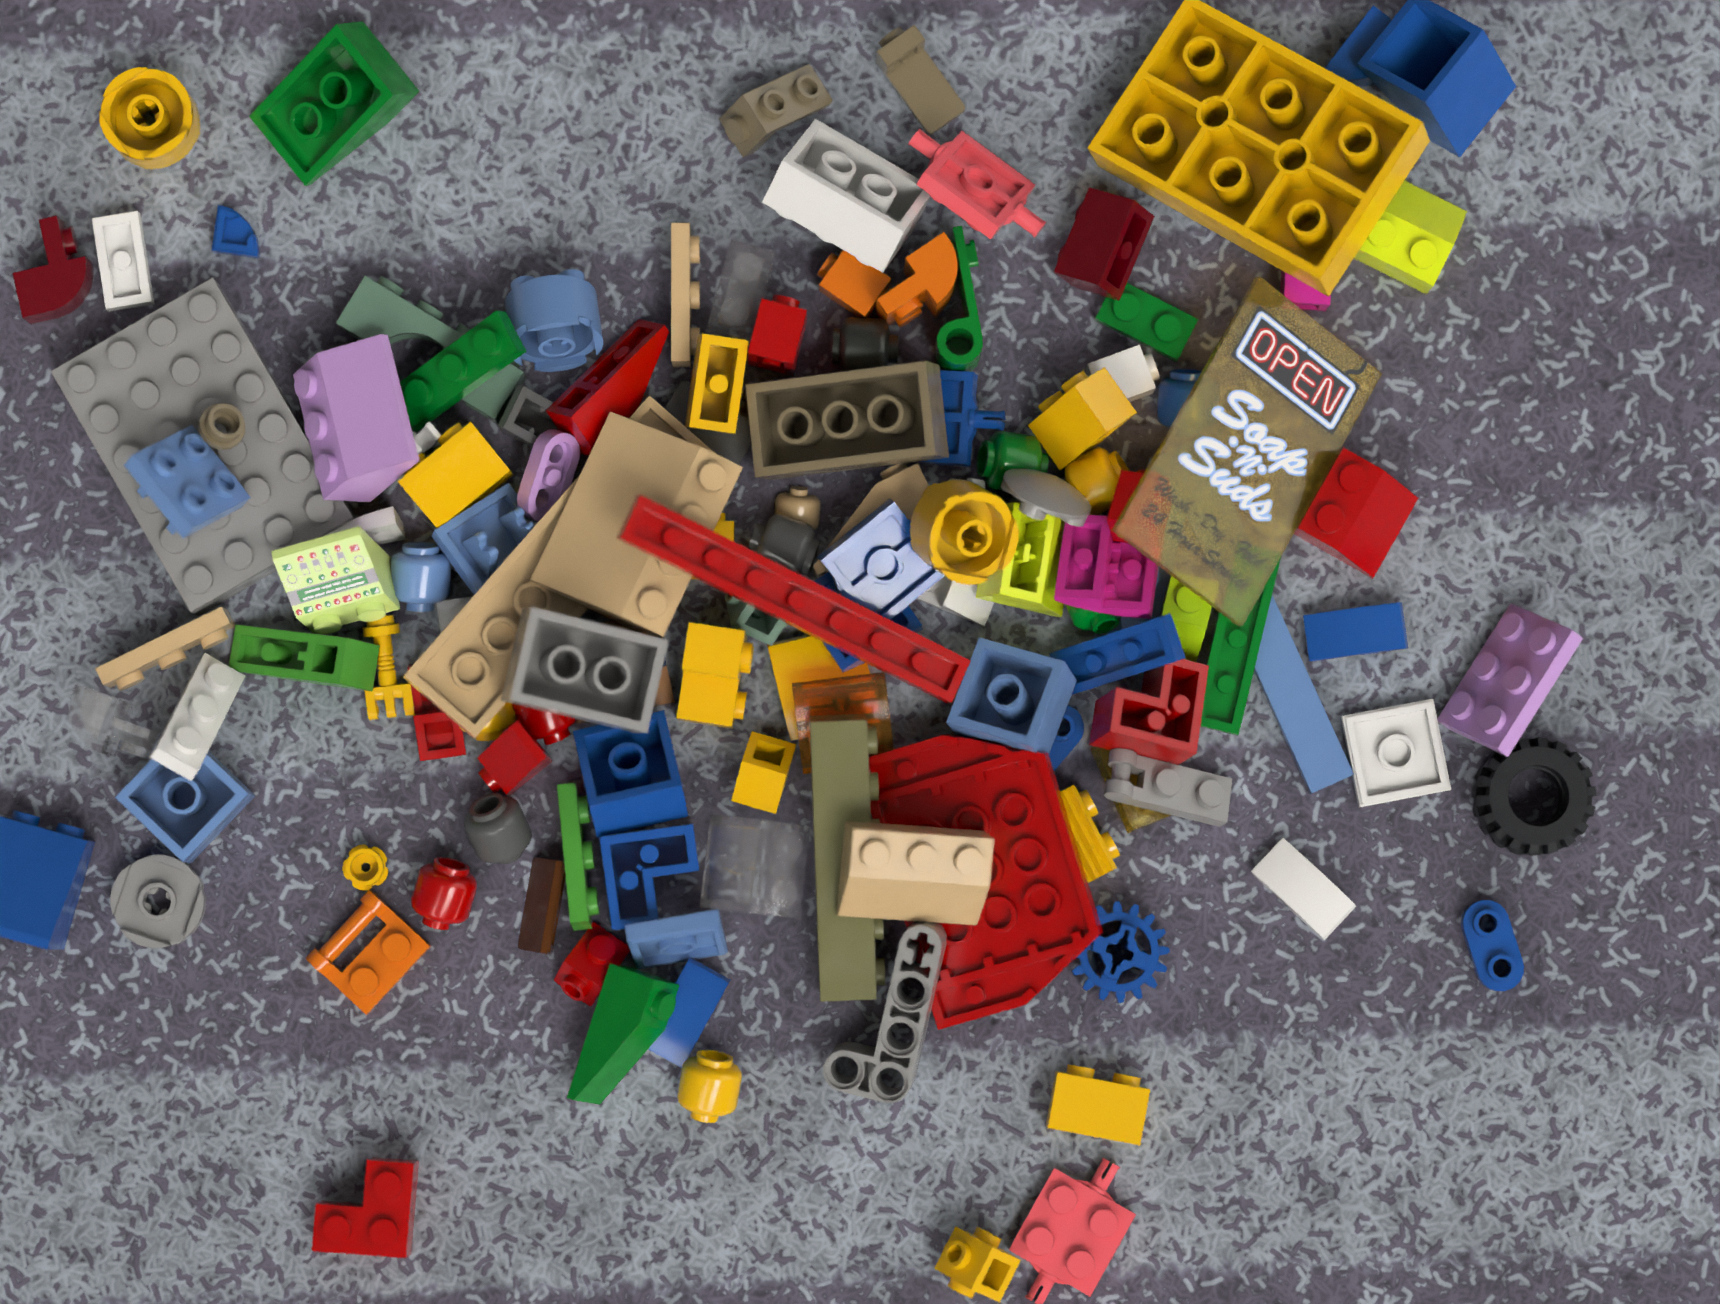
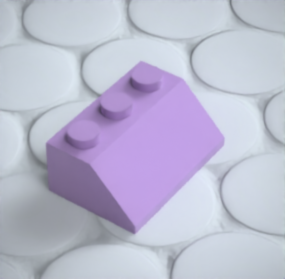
M379 334L316 353L293 374L294 389L299 398L305 422L304 430L309 439L315 463V475L320 484L323 500L371 502L420 461L388 335Z

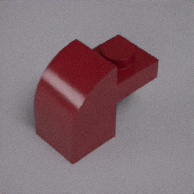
M57 215L38 219L48 265L12 273L22 318L30 324L63 317L73 312L87 298L93 283V263L86 256L72 258V254L79 253L74 229L72 226L65 227V223Z

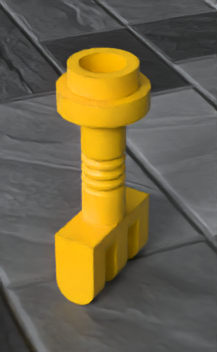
M385 615L380 620L366 622L367 627L362 628L363 637H373V643L380 645L377 660L379 686L373 687V691H365L368 719H379L377 701L380 700L385 701L387 718L397 717L396 698H403V709L406 716L414 715L411 684H397L396 670L394 669L395 661L392 655L391 634L400 633L399 623H394V615Z

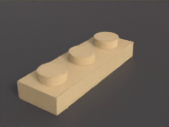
M671 223V362L673 367H691V355H695L697 336L700 334V327H691V309H700V281H691V263H700V236H691L690 223Z
M221 606L95 668L104 686L111 688L117 685L119 691L128 689L145 679L142 672L158 664L161 670H165L186 660L187 657L184 652L199 644L205 650L224 642L229 638L226 631L234 628L235 623L229 611Z

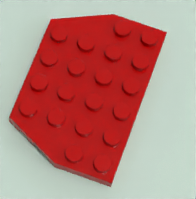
M943 734L868 757L869 772H878L879 800L870 801V811L873 819H879L881 824L985 831L994 838L990 887L978 924L940 923L946 932L947 944L931 1009L937 1029L940 1030L1028 1004L1103 933L1048 752L1040 751L1035 753L989 741ZM904 920L906 928H908L914 921ZM920 933L917 939H912L919 943V951L916 958L919 964L922 963L923 956L928 948L934 946L927 942L928 934Z

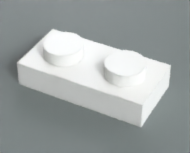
M138 211L92 218L106 310L116 311L153 305L154 298L141 214Z

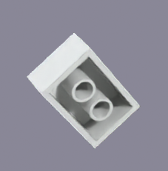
M815 119L782 160L762 203L776 210L780 216L793 220L814 232L821 240L832 243L855 256L862 264L871 266L883 273L915 229L931 197L916 185L919 180L918 178Z

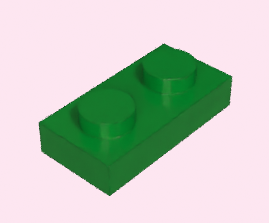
M1127 283L1119 301L1108 297L1105 298L1094 321L1177 362L1198 319Z

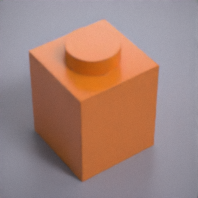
M844 250L839 256L832 252L817 273V276L822 279L819 284V291L856 317L868 318L877 305V299L884 295L891 285V278L885 273L862 264L855 256Z

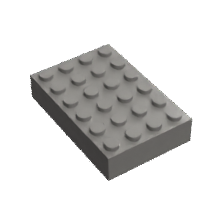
M213 277L51 371L189 611L197 616L204 614L276 572L277 569L273 562L271 551L325 536L347 522L356 519L347 501L323 500L320 484L315 475V463L309 439L305 434V430L222 287ZM214 404H230L236 407L244 417V437L234 448L219 450L211 447V449L236 477L237 481L251 498L240 509L185 538H182L178 532L172 535L166 528L170 523L149 496L143 499L139 495L137 490L140 485L124 464L133 454L191 425L199 433L198 421L207 407ZM214 423L217 430L227 434L226 428L222 424Z

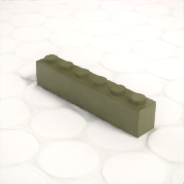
M866 714L809 716L820 1002L877 999L876 986L885 985L884 957L875 958V940L884 939L883 919L837 916L836 913L845 821L880 823L879 819H871L870 801L879 800L878 772H869L868 754H877L876 726H867Z

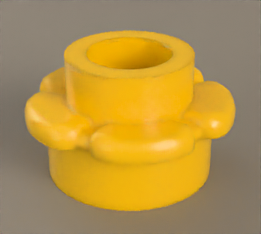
M365 844L355 846L349 851L348 859L343 862L342 871L344 877L347 880H351L352 886L358 890L367 891L372 889L374 885L379 886L388 876L389 870L385 864L387 863V857L378 847L368 848ZM364 863H368L370 865V870L368 872H364L362 870V865Z

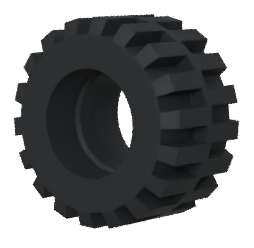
M1537 737L1518 740L1508 757L1498 752L1491 753L1485 759V765L1478 769L1475 775L1477 779L1476 787H1472L1471 798H1475L1476 807H1472L1474 817H1479L1482 823L1479 827L1484 835L1489 834L1494 839L1492 842L1500 848L1509 849L1510 853L1529 856L1558 852L1559 849L1568 847L1576 842L1575 838L1580 834H1584L1589 825L1586 824L1588 818L1594 816L1596 806H1592V797L1597 796L1596 786L1591 787L1589 777L1593 776L1590 768L1583 767L1580 762L1583 758L1576 751L1570 752L1566 749L1567 745L1559 741L1552 742L1548 741V738ZM1528 769L1541 770L1550 776L1557 787L1559 795L1558 807L1553 817L1545 823L1531 825L1521 821L1513 813L1508 799L1509 787L1513 778L1518 773Z

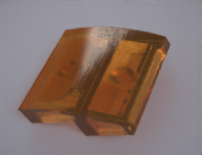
M885 672L792 683L803 774L811 773L809 716L866 714L867 726H876L877 754H868V757L894 750Z

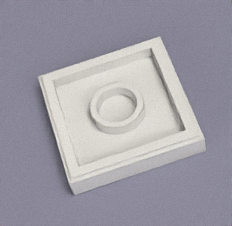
M1433 699L1341 716L1349 763L1354 773L1352 778L1358 808L1451 790Z

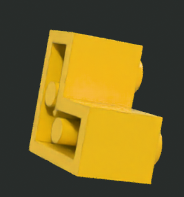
M689 622L682 663L683 677L676 716L678 721L733 729L734 719L743 720L747 692L739 691L741 673L750 674L754 654L753 643L746 642L747 636L744 630Z

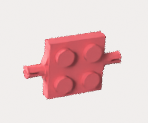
M919 128L909 141V146H912L930 159L928 168L923 172L916 185L927 192L933 200L946 206L965 220L971 228L981 232L990 240L1003 225L1010 224L1013 221L1033 235L1034 238L1046 224V221H1043L1024 207L1026 199L1036 185L965 132L961 131L953 141L940 145Z
M1102 1158L1090 1182L1076 1180L1054 1168L1008 1249L1030 1262L1039 1273L1029 1292L1025 1295V1298L1033 1301L1039 1288L1043 1286L1035 1304H1043L1055 1282L1070 1285L1091 1297L1136 1216L1132 1211L1116 1203L1110 1194L1106 1192L1120 1167L1112 1163L1105 1178L1102 1179L1110 1163L1105 1158Z

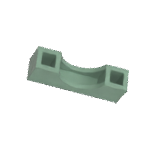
M364 276L336 321L341 330L358 340L383 334L388 335L390 345L407 339H422L433 342L443 349L471 330L462 324H459L454 330L440 321L443 313L422 300H419L415 306L401 298L400 296L404 290L383 276H380L377 282ZM513 361L461 399L460 402L498 424L517 385H523L527 377L522 370L518 369L520 364Z

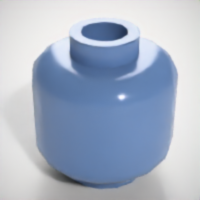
M404 543L402 550L393 554L390 564L395 595L399 601L406 603V610L413 612L433 611L434 603L441 602L450 596L451 563L444 553L439 551V546L436 543Z

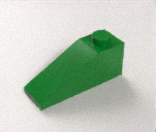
M609 964L567 1098L599 1105L605 1100L666 1029L668 1019L675 1009V997L679 984L636 968Z

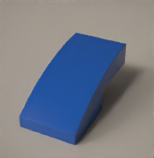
M1402 602L1303 615L1309 661L1311 662L1408 648Z
M689 958L676 981V984H679V988L675 997L676 1005L674 1012L668 1019L666 1029L648 1050L682 1068L683 1063L689 1058L719 1003L730 979Z

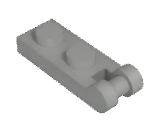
M1115 748L1109 751L1108 766L1112 768L1111 779L1105 782V798L1218 827L1227 823L1232 778L1140 756L1129 749ZM1130 773L1138 775L1137 786L1129 782Z

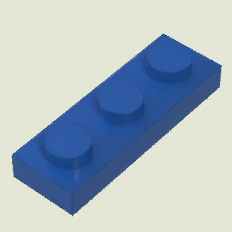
M1171 613L1049 653L1050 657L1065 661L1076 678L1077 682L1072 695L1186 658Z

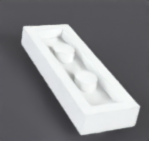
M204 653L197 663L150 758L192 781L199 771L245 675Z

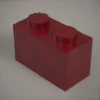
M1089 187L1083 202L1077 208L1075 222L1067 241L1059 251L1054 273L1075 288L1119 301L1155 216L1133 199Z

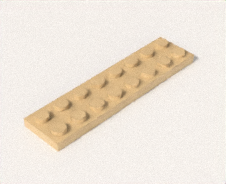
M650 395L629 418L715 453ZM578 477L403 676L406 681L473 739L477 737L506 703L501 701L522 609L535 607L580 618L588 609L530 581Z

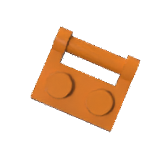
M370 889L360 898L362 904L319 950L314 948L305 957L317 971L324 975L366 1015L376 1007L431 947L424 938ZM375 916L379 917L386 926L342 972L333 961Z

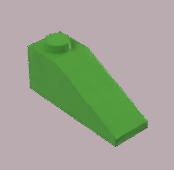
M235 624L229 667L241 673L373 691L380 645L345 637Z

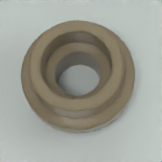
M214 404L207 407L201 414L198 421V430L202 439L208 445L219 450H228L237 446L244 437V417L236 407L230 404ZM214 423L222 424L226 428L227 434L217 430Z

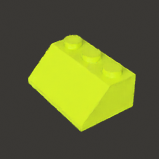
M1404 180L1354 259L1427 294L1434 286L1455 244L1467 211Z

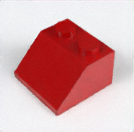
M1343 447L1335 456L1292 533L1373 579L1419 498L1385 470Z

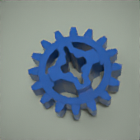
M1114 901L1112 913L1108 914L1101 905H1098L1096 910L1101 925L1114 920H1121L1115 933L1106 937L1099 936L1077 957L1080 964L1073 968L1071 972L1073 975L1084 973L1087 976L1082 986L1085 991L1091 989L1094 985L1100 987L1098 991V999L1104 1001L1110 991L1115 992L1117 1003H1124L1126 991H1131L1136 999L1142 998L1141 985L1145 983L1151 988L1158 986L1156 980L1152 977L1153 972H1166L1167 970L1164 964L1158 962L1159 955L1170 953V948L1158 946L1157 941L1166 932L1164 929L1153 931L1150 928L1155 918L1152 913L1143 919L1137 917L1139 912V905L1132 904L1128 912L1124 913L1122 912L1120 901ZM1137 927L1143 932L1148 941L1149 954L1140 951L1134 939ZM1126 931L1124 939L1126 941L1125 949L1131 952L1129 960H1120L1117 966H1114L1112 973H1110L1113 964L1111 963L1112 955L1106 952L1108 944L1116 945L1123 938ZM1087 950L1097 953L1103 965L1100 977L1096 975L1089 964ZM1132 967L1144 970L1134 980L1123 984H1116L1121 972Z

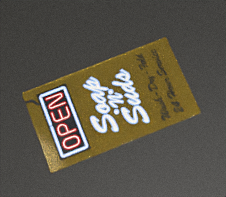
M1260 276L1255 277L1112 531L1227 617L1233 624L1243 626L1382 373L1271 286L1265 279Z

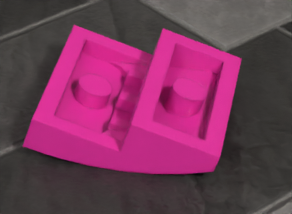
M1088 515L1084 526L1081 527L1065 522L1054 593L1055 601L1104 614L1152 619L1163 536L1161 535L1157 549L1112 541L1107 521L1108 516Z

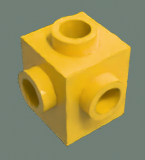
M955 1226L934 1269L950 1277L951 1279L947 1286L958 1293L972 1299L975 1292L1000 1302L1021 1260L999 1248L998 1246L1002 1239L980 1227H976L972 1234Z

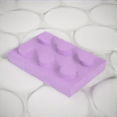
M1510 603L1437 718L1438 722L1449 730L1508 757L1583 638L1570 628Z

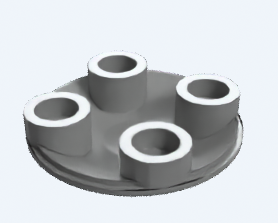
M1010 469L1003 476L1001 488L1021 501L1019 510L1026 516L1036 520H1044L1048 514L1059 517L1070 525L1084 526L1091 511V504L1082 493L1065 480L1034 469Z

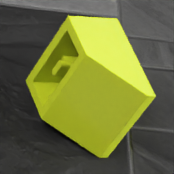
M1007 503L1006 505L1016 520L1019 530L1016 552L1010 563L1002 571L998 569L994 574L987 577L989 580L977 585L975 598L1054 617H1062L1064 604L1055 601L1054 593L1065 522L1059 517L1048 514L1044 520H1036L1026 516L1019 510L1020 503Z

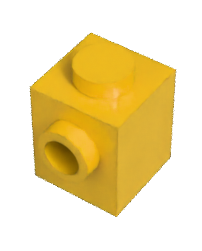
M752 731L741 761L731 801L776 814L797 744Z

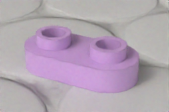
M550 429L540 434L536 439L517 494V505L524 510L525 517L539 522L571 485L580 458L579 443L571 434Z

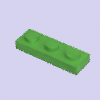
M576 783L558 784L557 792L570 924L574 931L592 929L591 915H599V900L597 887H588L587 869H595L592 841L584 842L582 824L591 822L587 795L579 796Z

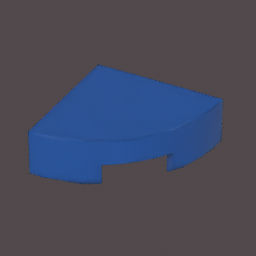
M218 205L212 252L259 259L258 239L250 224L236 211Z

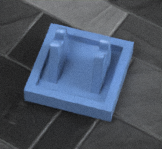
M193 425L133 454L124 464L140 485L137 490L139 495L143 499L149 496L170 522L166 527L172 535L178 532L182 538L240 509L251 498L237 481L236 477L202 439Z
M507 483L435 529L431 537L473 595H475L538 522L524 516V510L517 505V493Z

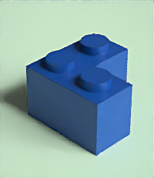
M693 824L599 837L612 930L625 929V925L659 919L654 877L700 871Z

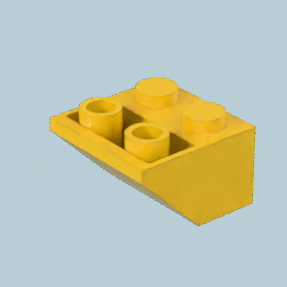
M471 422L465 427L457 423L448 429L438 439L441 446L428 457L424 453L419 454L420 461L405 472V476L398 481L436 528H439L490 495L513 476L510 469Z

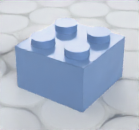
M979 637L946 723L957 736L989 741L1035 753L1046 751L1049 754L1076 685V678L1065 661Z
M208 751L192 781L151 759L115 798L182 862L192 863L256 795Z

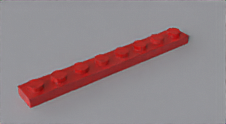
M642 495L635 497L616 539L945 703L953 702L971 660Z

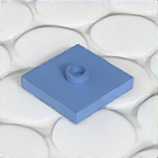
M719 909L625 925L627 942L635 966L638 969L685 962L689 958L696 960L728 953Z

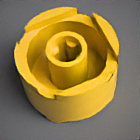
M136 67L119 74L106 87L99 111V122L106 139L123 158L144 169H158L179 162L191 151L200 135V115L194 99L175 76L163 70ZM151 110L155 114L156 122L149 126L145 123L146 119L143 115Z
M949 480L929 485L917 503L910 523L911 546L914 552L926 564L950 580L961 584L974 585L989 580L987 577L994 574L998 569L1002 571L1010 563L1018 545V526L1005 502L979 485L967 480Z

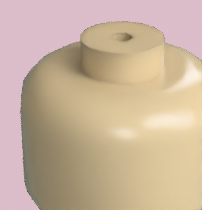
M791 486L790 493H780L776 497L774 514H782L808 523L815 530L819 525L820 499L817 496L808 495V488Z

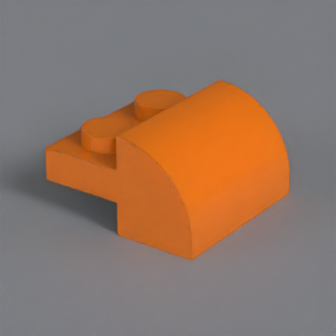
M945 232L905 257L904 273L908 279L877 299L876 314L879 318L884 319L889 326L896 322L900 328L917 318L922 313L920 308L924 302L934 317L939 315L948 305L956 281L957 256Z

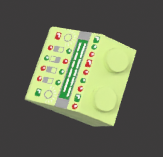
M360 526L271 551L273 562L296 618L313 634L334 633L339 631L342 625L356 621H377L382 619L386 613L400 609L391 577V557Z

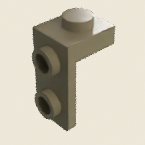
M915 25L906 31L898 27L879 41L881 48L876 51L877 65L927 134H934L964 113V103L925 51V39Z
M805 65L743 94L719 120L725 128L727 137L735 144L744 158L756 152L776 131L827 108L832 103V98L812 66Z

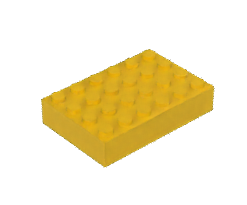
M1184 0L1087 149L1098 167L1329 297L1427 147L1430 139L1421 120L1200 0Z

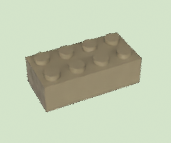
M921 361L745 385L756 478L775 480L949 458L940 366L938 364Z

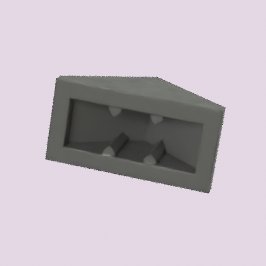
M518 384L498 424L502 433L533 447L536 439L543 432L550 429L559 430L545 411L553 402Z

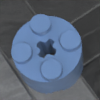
M568 269L560 272L558 275H546L537 278L520 276L511 282V291L506 296L504 303L505 312H507L526 349L524 354L514 360L516 363L523 366V359L533 362L534 370L565 371L587 363L586 355L594 349L596 350V356L602 350L603 335L597 293L595 288L585 280L583 272L576 269Z

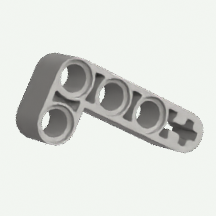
M914 921L903 933L897 951L876 1047L857 1042L839 1044L830 1053L823 1065L824 1078L833 1089L884 1103H895L902 1100L908 1094L916 1079L947 944V935L940 923ZM920 933L928 934L927 942L934 946L928 948L921 964L913 963L918 955L919 943L912 939H917ZM907 977H914L920 980L925 989L924 996L920 998L907 996L901 987L902 980ZM898 1022L909 1025L914 1032V1040L909 1043L897 1041L892 1035L891 1026ZM841 1056L852 1058L857 1063L858 1074L852 1077L842 1075L836 1067V1059ZM885 1068L897 1069L904 1078V1085L898 1088L887 1086L882 1080L881 1070Z

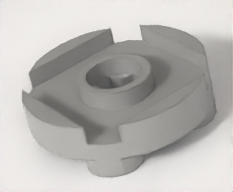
M167 855L144 857L135 861L132 865H128L117 876L110 895L112 914L115 916L116 923L121 928L120 930L125 937L138 945L148 948H165L181 944L197 930L203 920L206 910L203 880L190 865L178 858ZM159 888H163L167 891L166 898L171 901L169 909H161L159 915L151 913L152 905L146 902V897L148 894H157Z

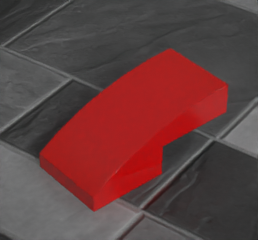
M408 664L407 669L409 670L413 664ZM411 685L415 711L413 719L420 761L466 755L465 732Z

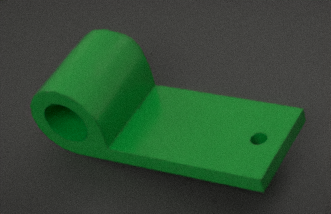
M956 226L952 228L951 243L957 256V278L965 318L949 321L940 329L936 339L935 359L942 370L972 372L978 365L983 347V336L970 268L979 266L974 239L969 240V244H965L962 226Z

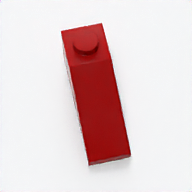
M638 319L545 410L560 431L571 434L576 438L581 454L589 456L609 412L629 419L639 408L669 334V330L664 324Z

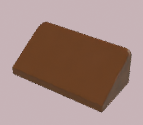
M538 857L532 860L518 939V948L521 950L542 954L553 952L566 880L563 861Z

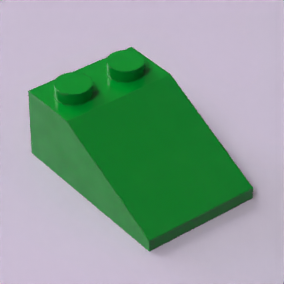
M363 21L336 24L249 117L305 186H310L391 122L420 91Z

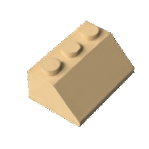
M845 821L836 915L977 925L990 887L994 838L985 831Z

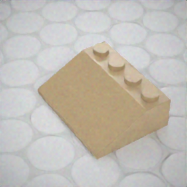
M609 412L530 581L638 633L657 638L664 637L692 576L616 539L637 495H642L713 531L743 467L701 446Z

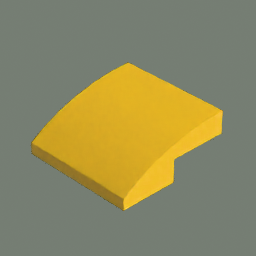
M809 634L777 641L772 646L767 644L790 741L810 737L809 716L866 714L867 722L881 719L867 663H863L843 673L823 642Z

